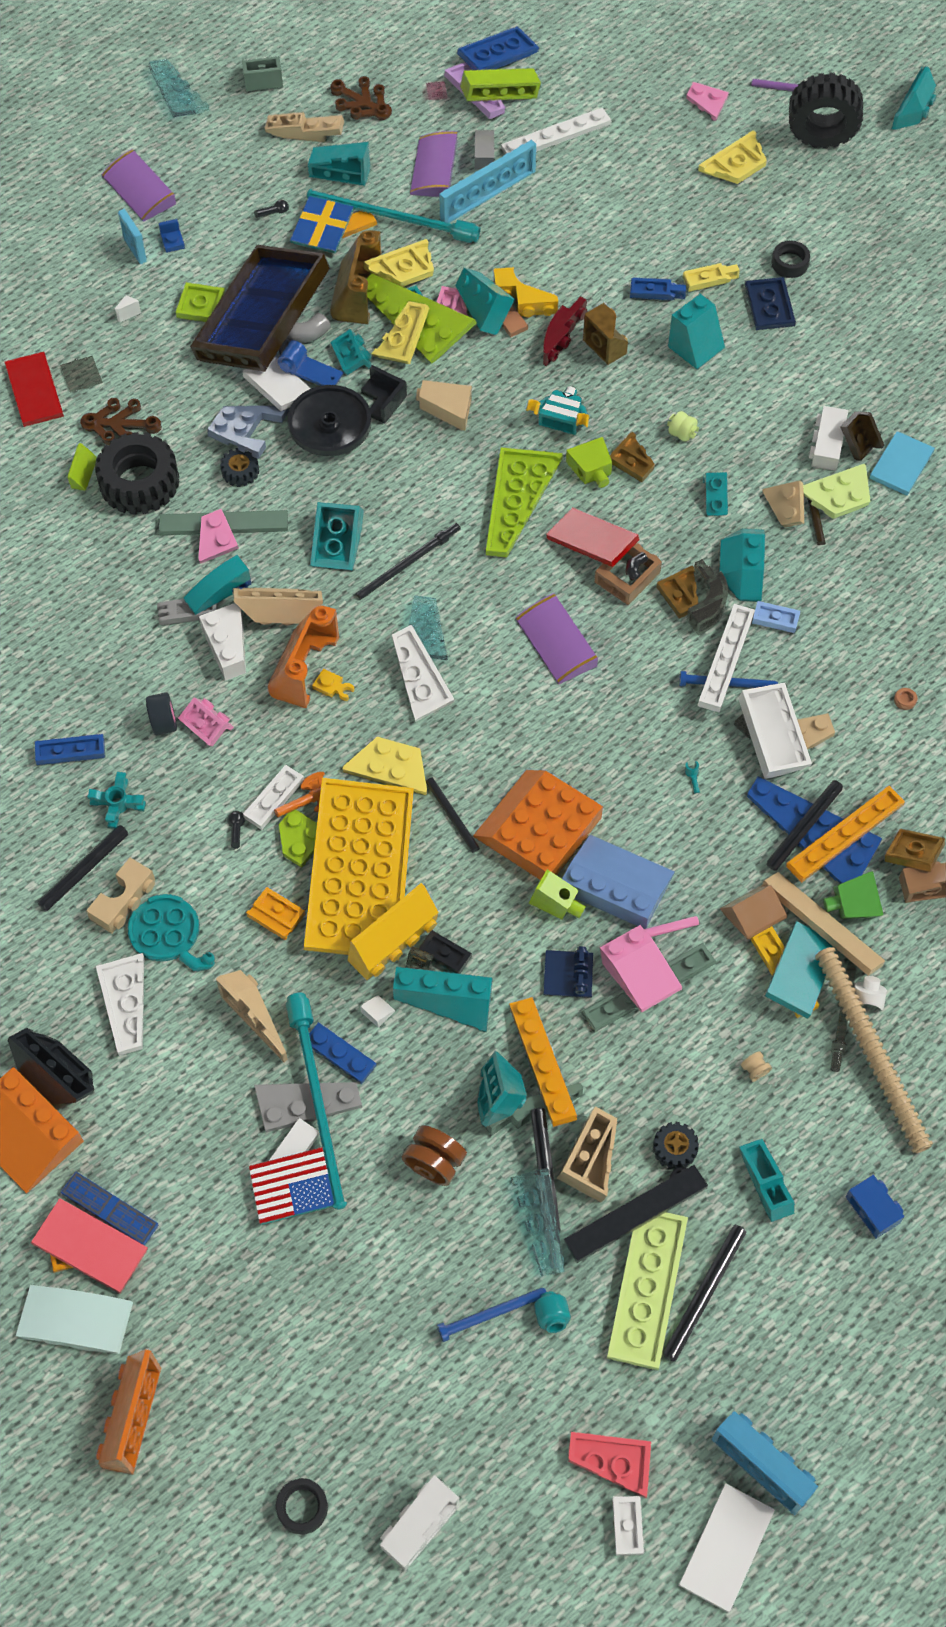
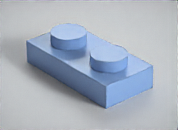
M757 601L752 623L795 633L800 611Z

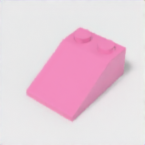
M641 925L600 947L602 964L641 1012L682 990L680 982L654 940Z

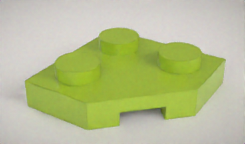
M298 810L289 812L279 823L283 856L302 868L314 854L317 823Z

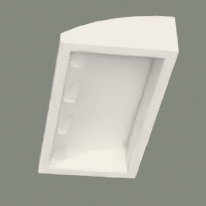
M785 683L742 690L738 700L764 779L785 775L811 766L812 762Z

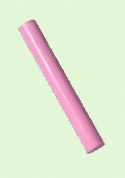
M697 916L644 930L650 937L697 926L699 925V920Z

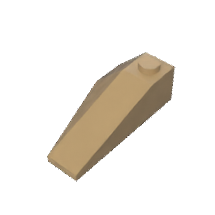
M241 970L217 977L216 981L222 999L283 1062H286L288 1058L285 1048L258 991L257 981L250 974L246 976Z

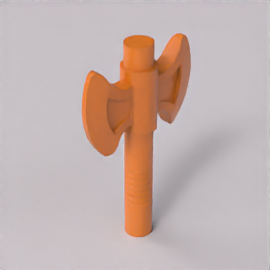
M316 772L309 775L302 782L300 788L302 790H310V792L274 809L275 815L280 817L316 801L318 805L314 808V811L318 812L321 783L325 773Z

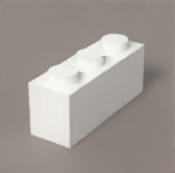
M824 406L822 414H817L815 426H819V430H814L812 442L816 443V445L811 446L809 459H813L812 467L837 470L844 437L840 426L847 420L848 410Z

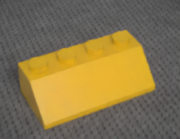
M420 883L351 941L347 961L366 980L372 976H379L384 971L387 963L390 961L395 962L403 954L402 951L407 946L413 947L419 941L420 935L425 931L429 933L437 925L436 921L439 912L425 886Z

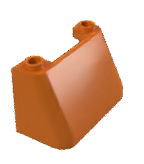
M317 606L296 626L268 683V691L271 697L307 708L310 696L306 694L304 681L308 672L305 659L310 649L321 652L322 648L326 645H336L339 639L336 609L327 606Z

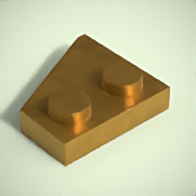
M632 431L610 454L612 465L640 482H643L654 470V462L646 454L643 445L638 443L636 435Z
M693 565L657 582L656 588L679 619L698 610L699 603L696 594L697 587Z

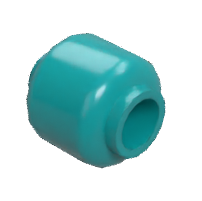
M549 1291L543 1293L535 1302L534 1310L540 1328L547 1330L549 1333L561 1332L570 1322L571 1314L567 1300L563 1295Z

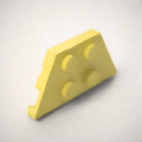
M754 130L699 164L698 171L738 184L765 167L767 160L762 152L760 143L756 140V132Z
M427 239L364 261L363 264L365 270L402 287L431 277L434 272L431 253L428 251L429 243Z
M376 737L343 766L344 773L390 786L414 788L413 792L427 794L420 748Z

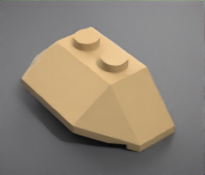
M233 588L234 602L255 623L263 625L282 623L283 625L299 624L315 607L323 604L321 591L280 588Z

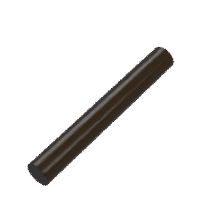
M808 499L817 545H825L819 509L811 505L812 501Z

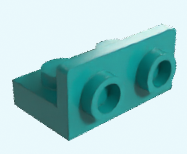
M349 329L330 342L346 375H349L363 365L368 369L371 367L370 360L372 357L368 350L364 349L363 345L365 342L359 333L356 335Z

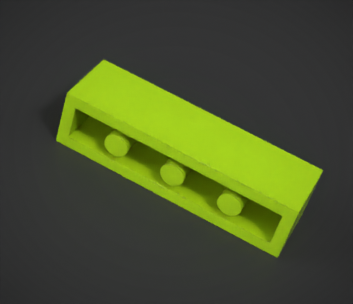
M534 68L463 71L460 88L467 101L534 99L538 96L541 81Z

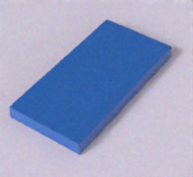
M516 26L460 47L457 50V54L472 70H493L539 52V47Z

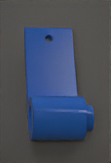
M295 340L288 343L278 358L281 370L319 386L337 385L343 376L342 371L307 357L305 346Z

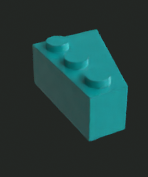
M369 141L313 147L308 162L309 177L365 186L370 172Z
M464 267L455 286L473 319L476 320L479 330L496 335L499 333L515 299L481 272Z

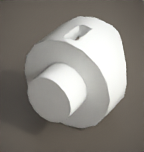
M865 976L864 982L855 983V995L858 994L860 997L858 1001H861L863 1004L877 1006L883 1010L887 990L880 985L881 980L874 976Z

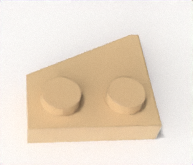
M795 481L763 489L767 501L783 527L805 524L803 482Z

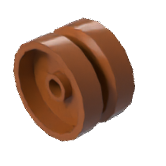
M421 1125L413 1136L415 1144L407 1146L402 1154V1160L410 1169L438 1185L449 1186L456 1175L454 1167L461 1166L467 1156V1152L461 1144L446 1133L430 1126Z

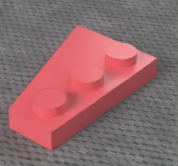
M571 1432L569 1462L647 1499L651 1441Z

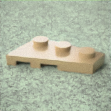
M828 713L797 719L807 750L826 741L835 734Z

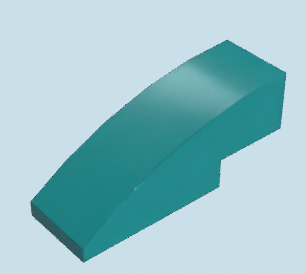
M235 555L199 581L185 595L184 601L192 612L197 615L233 595V588L250 580L249 569L241 558Z
M763 1139L739 1146L744 1164L770 1221L773 1222L795 1214V1202L784 1184V1176Z

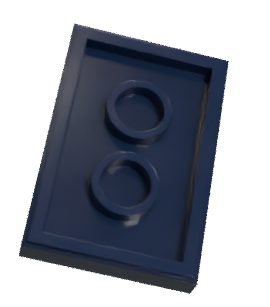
M784 277L745 281L744 285L756 330L796 326Z

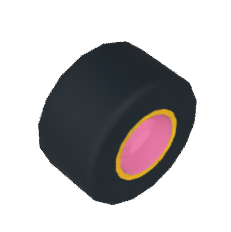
M164 692L147 696V713L154 735L158 736L177 731L175 713L169 694Z

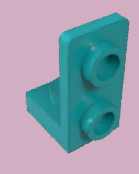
M727 472L703 474V483H706V515H727Z

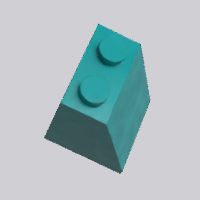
M701 293L672 314L668 347L696 370L725 348L716 306Z

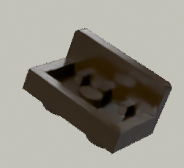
M854 411L840 426L853 458L857 461H862L873 448L882 449L885 446L871 412Z

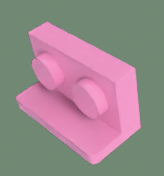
M194 697L178 719L204 742L213 747L226 729L231 731L234 727L229 723L230 718L220 711L217 713L213 710L214 705L205 698L200 700Z

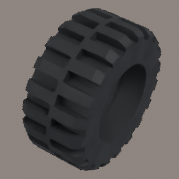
M829 72V74L818 73V76L814 77L812 75L806 81L800 82L798 87H795L789 100L790 130L798 140H802L803 144H810L813 148L822 147V149H828L830 146H833V148L838 147L840 143L845 144L849 141V138L852 139L862 126L863 94L859 86L850 78L846 79L845 75L840 74L838 76L832 72ZM823 107H831L839 110L835 113L827 115L817 114L813 112L814 110Z
M132 432V435L123 434L120 435L121 438L119 439L114 438L109 442L110 445L103 447L102 453L98 454L97 463L95 464L96 478L103 499L112 508L115 509L117 507L118 511L122 513L129 511L131 515H137V512L148 514V511L152 509L155 512L160 509V505L163 504L165 506L170 502L169 497L173 498L176 494V489L179 487V472L176 458L170 446L165 441L162 442L161 438L157 436L151 437V434L148 433L141 435L138 432ZM147 466L154 469L152 474L141 480L131 481L121 478L125 471L133 467Z

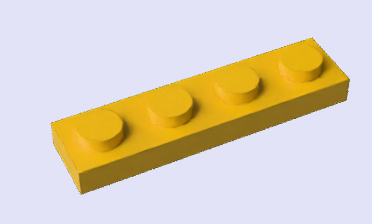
M771 926L750 938L773 976L785 946ZM816 1001L813 1011L819 1008L818 1001ZM794 1012L797 1018L801 1017V1015Z

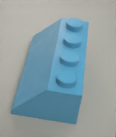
M734 1411L718 1427L711 1440L793 1515H796L819 1487L815 1484L816 1479L804 1469L801 1471L793 1464L795 1462L794 1459L787 1452L777 1450L772 1445L774 1443L767 1434L757 1432L752 1427V1421L742 1413L738 1415Z

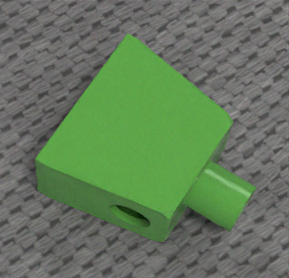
M873 871L834 886L835 896L823 898L826 912L839 910L841 919L875 918L884 915Z

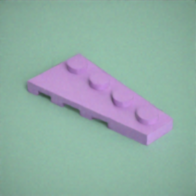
M465 62L445 69L444 76L462 94L460 84L463 71L472 70ZM501 100L471 101L489 119L502 115L505 112V106Z

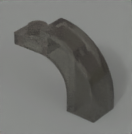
M703 559L695 562L694 576L705 589L707 598L689 608L687 614V621L698 636L713 628L720 621L724 614L728 597V585L722 571L714 574L713 569L706 565Z

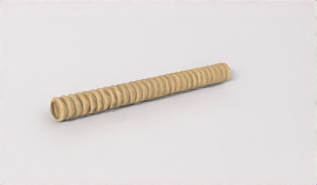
M835 948L823 949L816 954L815 959L820 961L818 965L823 967L822 973L826 974L825 979L830 981L828 985L833 987L832 993L836 994L835 999L840 1001L838 1005L843 1007L842 1013L847 1015L845 1019L850 1021L849 1027H853L852 1033L857 1035L855 1039L860 1041L859 1047L864 1049L862 1053L867 1055L866 1061L871 1063L869 1067L874 1069L873 1075L878 1077L876 1081L881 1083L880 1089H884L883 1095L888 1097L887 1103H891L890 1109L895 1111L894 1117H898L897 1123L902 1125L901 1131L906 1133L904 1137L909 1139L908 1145L913 1147L912 1153L917 1154L932 1147L933 1142L928 1140L930 1136L928 1133L925 1134L926 1128L921 1126L922 1120L917 1118L919 1114L914 1112L915 1106L910 1104L912 1100L907 1098L908 1092L903 1090L905 1086L900 1084L901 1079L896 1076L897 1071L893 1070L894 1065L889 1062L890 1057L886 1056L887 1051L882 1048L884 1045L882 1042H879L880 1037L875 1035L877 1031L875 1028L872 1029L873 1023L868 1021L870 1017L865 1015L866 1009L861 1007L863 1003L858 1001L860 997L858 994L855 995L856 989L851 987L853 984L851 981H848L849 976L845 974V968L841 967L842 962L838 961L839 956L835 954Z

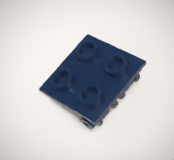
M584 946L577 947L575 952L546 950L544 995L592 998L593 953L588 952Z

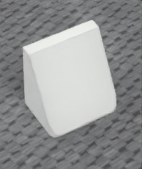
M127 295L124 296L115 308L119 322L141 313L139 301Z
M379 995L365 1002L360 1007L361 1013L377 1027L381 1026L395 1012Z

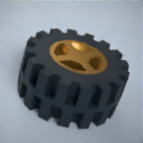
M235 448L236 451L231 449L229 454L225 453L224 458H221L220 466L223 478L227 483L230 482L232 486L234 484L237 487H241V484L248 486V482L252 484L254 482L253 479H257L259 474L258 459L253 457L252 453L247 452V450L242 452L238 448Z
M670 1122L667 1123V1126L663 1125L657 1131L653 1142V1153H655L656 1160H659L662 1166H667V1169L687 1168L689 1164L694 1162L699 1149L698 1137L694 1135L695 1131L692 1128L688 1129V1125L685 1123L683 1126L680 1125V1122L675 1124Z

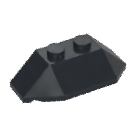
M25 1028L8 1038L17 1071L51 1104L76 1103L94 1092L92 1071L59 1040L44 1034L34 1033L29 1028Z

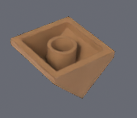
M772 885L759 886L720 908L723 914L747 940L787 918V914Z

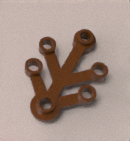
M362 76L358 80L362 95L345 87V83L340 79H335L331 83L330 88L333 95H345L354 100L346 102L344 98H338L335 101L336 110L345 111L350 109L352 119L375 116L379 120H386L392 115L391 106L385 104V88L383 85L377 84L373 87L374 96L377 97V104L371 101L369 92L370 79L368 77Z
M110 398L107 401L106 407L97 413H87L80 420L84 430L95 431L106 445H110L109 442L115 436L112 431H106L103 427H110L119 436L123 434L132 435V432H127L123 427L145 428L150 434H156L162 428L161 421L156 416H149L146 420L125 419L141 410L140 401L136 398L130 399L128 407L113 417L105 418L110 413L117 412L121 408L119 399Z

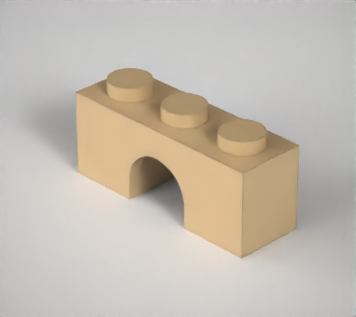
M131 857L116 873L118 883L125 888L124 893L116 898H110L100 893L86 910L91 921L110 933H113L116 928L120 929L125 924L126 916L129 912L138 908L141 897L145 893L151 892L155 885L153 871Z

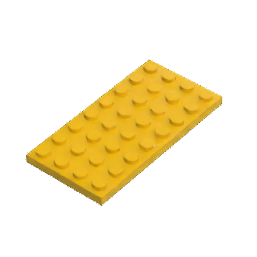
M322 778L303 950L348 955L351 941L405 897L414 788Z

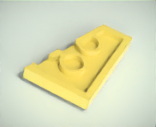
M409 301L396 318L395 325L389 333L386 332L382 338L383 342L371 354L374 357L410 364L429 307L426 304Z

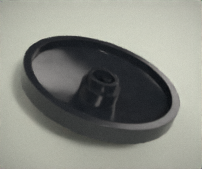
M339 385L317 386L302 393L292 403L288 412V428L294 442L303 450L319 456H338L356 449L365 441L371 429V411L366 400L350 388Z

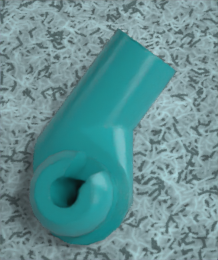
M185 950L179 956L181 962L196 972L211 969L215 964V956L210 952H206L202 957L196 958Z

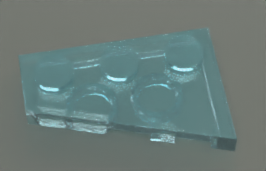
M414 595L408 626H413L430 658L448 660L436 598Z

